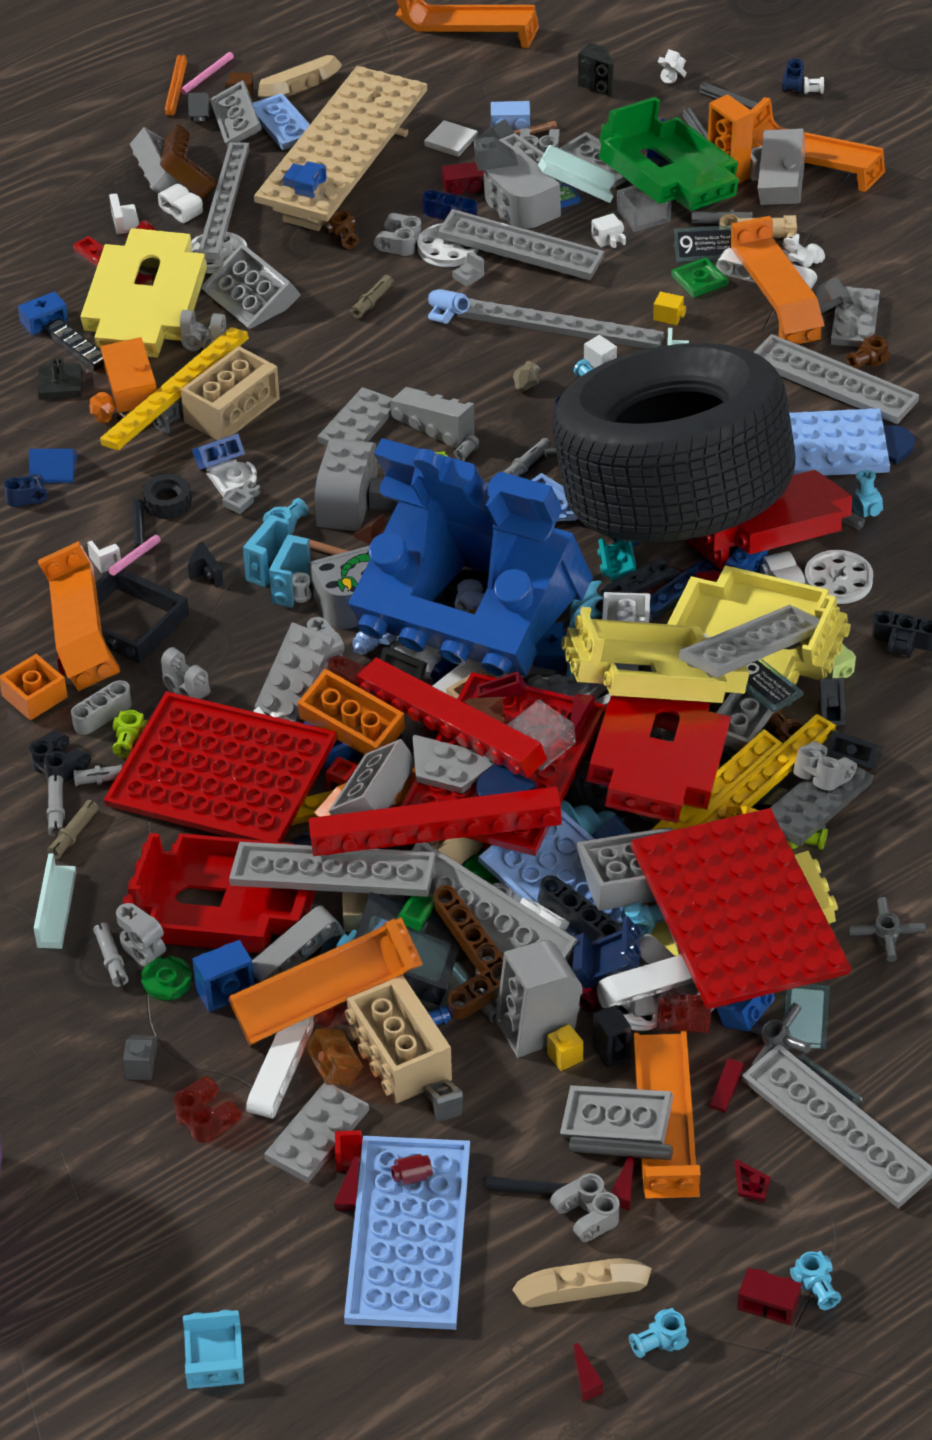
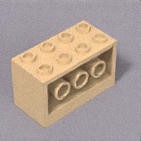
M238 346L181 389L184 422L216 440L234 435L280 399L277 366Z
M403 975L347 998L348 1009L345 1010V1014L349 1022V1026L346 1027L348 1036L352 1041L355 1040L357 1042L360 1055L363 1059H368L374 1077L380 1078L385 1094L387 1096L391 1095L396 1104L424 1092L423 1086L446 1079L452 1080L451 1047Z

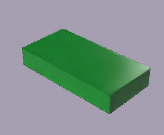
M428 894V897L410 896L398 918L402 917L405 926L420 932L434 910V896Z

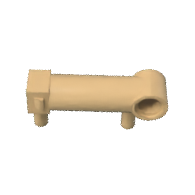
M725 214L720 218L719 230H731L732 223L756 218H738L734 214ZM796 215L772 218L773 238H783L784 240L787 237L796 235Z

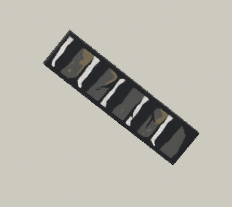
M57 318L43 326L45 334L93 371L104 366L101 349L61 318Z

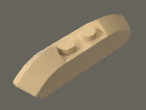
M326 55L261 79L258 97L260 100L281 93L287 97L322 84L329 80L340 69L342 64L335 56Z
M621 1258L554 1267L525 1276L516 1283L512 1290L520 1302L530 1308L635 1292L647 1286L652 1268L639 1261Z

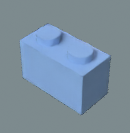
M529 101L491 102V127L504 119L513 131L530 127Z

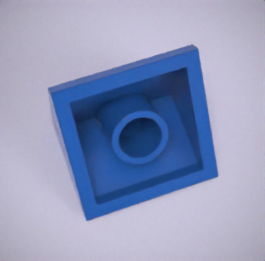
M29 449V476L33 474L41 475L45 483H73L78 455L77 450Z

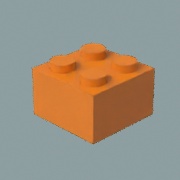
M37 654L0 675L2 697L30 721L68 698L65 677Z

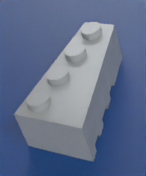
M409 387L404 388L390 400L392 418L457 449L463 443L465 436H475L474 403L467 402L462 404L458 399L446 400L442 395L430 396L428 392Z

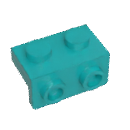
M603 538L598 540L599 549H597V552L602 561L600 569L604 577L608 576L613 582L637 570L631 541L620 540L607 545Z

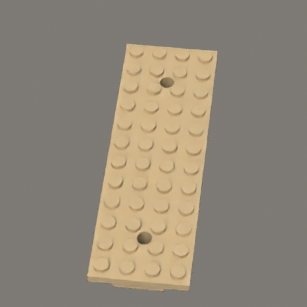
M356 66L256 192L254 202L273 207V211L283 215V222L320 231L391 137L394 135L406 137L408 135V129L400 128V125L426 93L427 84L382 71ZM309 161L326 165L327 180L318 185L314 191V198L295 194L294 188L283 186V177L293 163L304 166Z

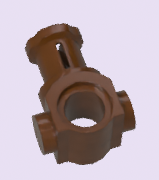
M336 211L329 221L325 222L327 233H331L334 239L341 240L342 246L346 249H352L359 243V237L354 233L355 219L353 215L350 216L348 211Z
M874 334L863 340L859 351L847 354L846 362L849 366L860 369V366L864 364L878 366L887 362L891 354L888 352L886 340Z
M777 707L766 724L776 730V739L784 743L805 724L799 719H787L783 715V710Z

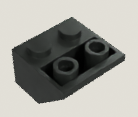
M589 42L578 53V86L612 96L614 62L606 47Z

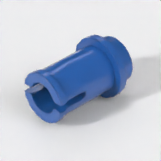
M438 1005L437 1009L428 1012L436 1025L441 1023L446 1025L447 1021L451 1020L446 1005L443 1007Z

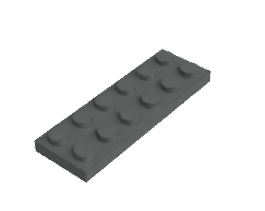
M831 756V757H830V758H834V759H836V760L841 759V758H838V757H835V756ZM857 767L851 780L836 787L834 790L820 789L813 784V779H804L770 808L786 839L801 846L870 786L874 775Z

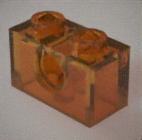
M316 1029L305 1047L326 1085H352L363 1067L342 1029Z

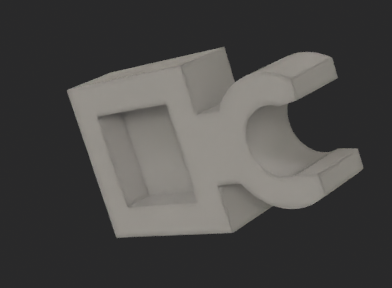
M246 481L243 484V489L236 487L222 499L223 506L241 514L254 503V497L260 494V486L257 485L255 488H251V481Z

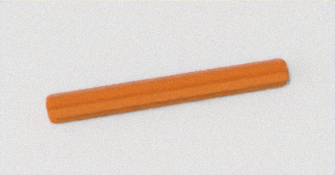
M178 55L176 58L165 106V114L167 116H174L176 113L187 65V57L185 55Z

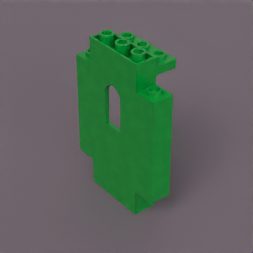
M653 97L609 112L608 123L602 124L599 158L658 204L675 199L689 211L736 196L739 178L736 177L738 161L679 117L665 121L657 118L660 105L658 98ZM640 150H654L671 164L659 167L640 153Z

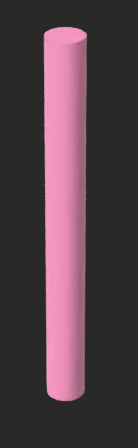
M228 52L183 86L180 92L186 95L232 60L234 55Z
M158 535L152 536L111 566L109 573L111 575L119 573L161 541Z

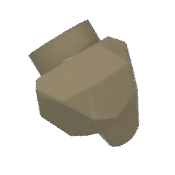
M526 361L525 365L515 370L513 379L516 389L524 392L530 387L537 386L541 368L531 361Z

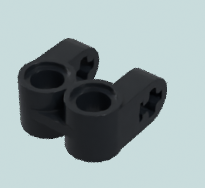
M59 729L53 730L33 741L29 746L31 767L36 772L45 773L47 782L50 776H54V781H57V776H61L63 783L74 777V770H85L91 763V756L82 748L74 749L66 755L62 753L68 747L70 739Z

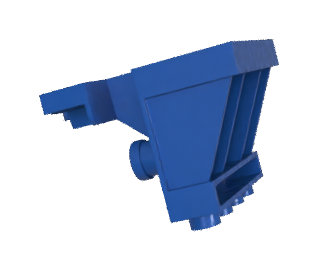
M382 438L374 452L385 474L380 485V492L383 497L398 501V504L384 532L375 537L370 543V560L348 603L359 621L357 628L365 635L375 639H382L384 633L398 636V641L413 651L422 652L426 645L440 649V655L455 664L464 665L467 658L482 662L481 667L497 677L506 676L509 671H518L520 675L526 676L537 654L536 643L573 599L583 600L593 579L573 533L554 528L562 508L552 486L504 472H498L491 478L488 484L480 477L475 465L472 463L440 455L429 449H419ZM464 566L489 574L488 588L475 614L433 602Z

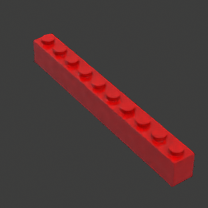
M377 657L357 674L361 684L359 687L362 690L409 715L412 720L420 721L429 729L441 732L446 738L458 741L461 746L473 749L478 755L490 758L495 764L507 767L513 774H520L525 778H529L547 760L541 742Z
M557 787L309 818L313 857L562 825L561 804Z

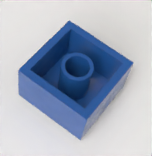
M240 940L225 944L218 949L192 958L196 991L208 1012L230 1004L229 996L255 985L252 960Z

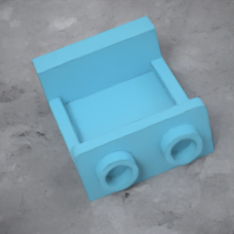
M270 515L243 546L247 581L263 587L268 585L270 582L268 565L277 556L287 535H291L290 521Z
M288 534L269 569L271 602L273 604L293 607L292 575L298 572L309 575L308 563L311 562L308 538Z
M222 1310L214 1313L184 1315L187 1388L243 1384L244 1370L239 1311Z

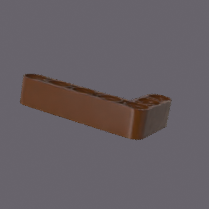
M176 124L164 139L160 166L197 196L206 199L218 183L210 174L187 158L190 133L183 126Z
M442 885L434 892V910L479 971L478 975L452 989L447 996V1008L451 1018L461 1020L498 999L500 980L496 979V977L501 976L504 956L456 890L449 885ZM448 899L450 902L442 903L440 900ZM462 918L464 919V921L456 922L454 921V919ZM476 937L479 940L472 942L469 941L468 938ZM485 956L492 957L493 960L485 961L482 958ZM484 989L486 992L479 994L475 990ZM456 1001H461L464 1003V1005L455 1006L453 1003Z

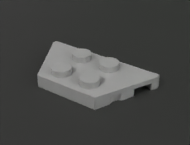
M417 735L413 736L415 771L418 783L463 794L471 788L472 784L478 782V779L486 770L495 764L490 758L482 757L472 749Z

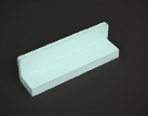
M548 146L538 164L543 173L606 202H611L614 196L610 188L617 178L614 173L557 147Z
M50 853L47 858L34 924V933L37 948L62 949L76 878V867L56 866L54 854Z

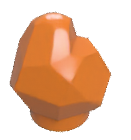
M99 392L90 398V414L95 417L97 422H109L112 419L116 404L109 394Z

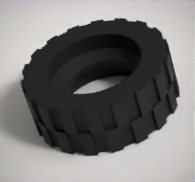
M161 474L154 476L143 486L142 496L145 510L156 518H176L187 512L192 505L190 484L180 475ZM162 493L178 494L177 497L170 500L156 498Z

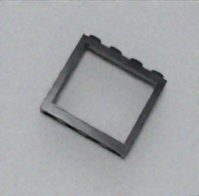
M125 569L116 575H111L107 571L96 582L98 606L118 589L167 612L137 643L101 626L104 641L110 651H114L140 664L189 615L188 598Z

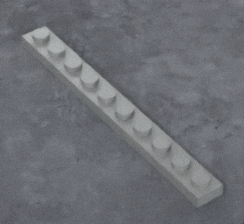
M229 142L198 253L205 254L206 260H219L249 153V143Z
M469 298V309L462 314H457V317L590 340L601 335L611 343L643 349L660 347L664 339V332L654 329L615 324L613 322L556 314Z

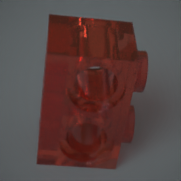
M670 994L669 999L659 998L657 1030L696 1033L710 1032L711 1009L707 1010L704 1002L701 1001L700 995L686 994L685 998V995Z

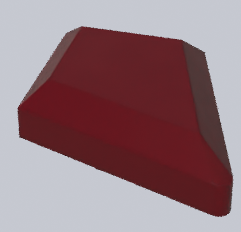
M735 1159L734 1168L738 1196L765 1202L771 1177Z

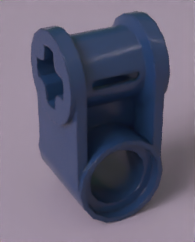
M790 59L787 62L785 74L783 75L782 91L787 89L797 90L798 93L802 92L804 62L802 60Z
M33 474L5 480L4 494L6 504L17 507L44 502L48 496L47 490L44 488V478L41 475Z

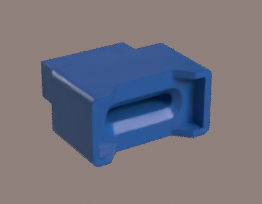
M309 161L304 166L293 163L283 177V186L294 188L295 194L314 198V191L318 185L327 180L326 165Z

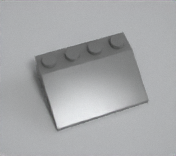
M243 243L201 286L205 293L248 329L284 312L301 295L291 282Z
M672 827L577 842V850L590 894L598 910H610L636 902H656L630 845L634 839L673 831Z

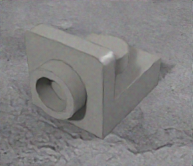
M471 251L468 252L467 262L452 271L453 278L465 286L474 283L484 276V259Z

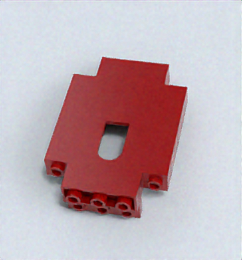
M817 470L795 474L792 476L790 484L783 495L761 514L725 531L688 539L685 542L719 569H724L726 561L729 559V547L739 546L751 555L841 531L842 518L851 516L852 495Z
M611 695L589 764L587 782L608 786L606 807L678 824L683 804L708 810L731 717L709 712L710 702ZM652 727L675 731L674 742L650 737Z
M150 833L147 842L142 845V856L135 864V875L129 881L128 895L124 896L123 904H134L149 916L154 917L163 928L164 935L161 937V940L164 944L218 949L225 944L240 940L247 952L262 953L269 947L273 935H283L310 912L317 890L230 885L229 877L239 842L294 845L293 843L179 833L176 843L172 844L171 851H163L160 835ZM187 888L226 891L220 907L184 904L176 899L177 894Z

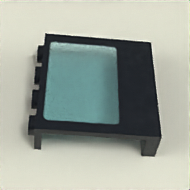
M370 892L355 939L380 928L387 921L396 920L406 903L383 894ZM432 912L420 932L406 926L423 965L403 974L418 998L440 1005L447 990L460 945L439 916Z

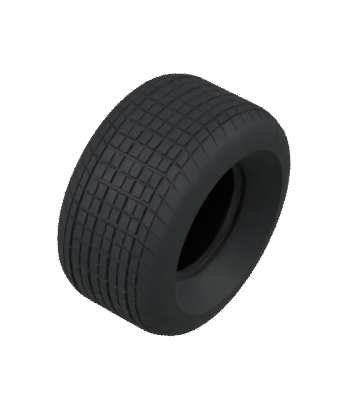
M716 343L674 344L645 349L610 360L588 371L574 381L561 395L553 415L552 431L564 494L569 507L576 517L590 529L620 540L656 543L699 538L738 526L772 506L788 488L795 469L796 453L786 389L781 376L765 358L736 346Z

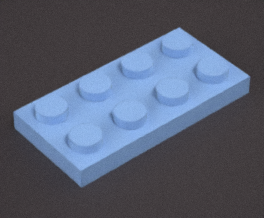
M282 93L253 103L260 125L282 150L292 148L310 126Z

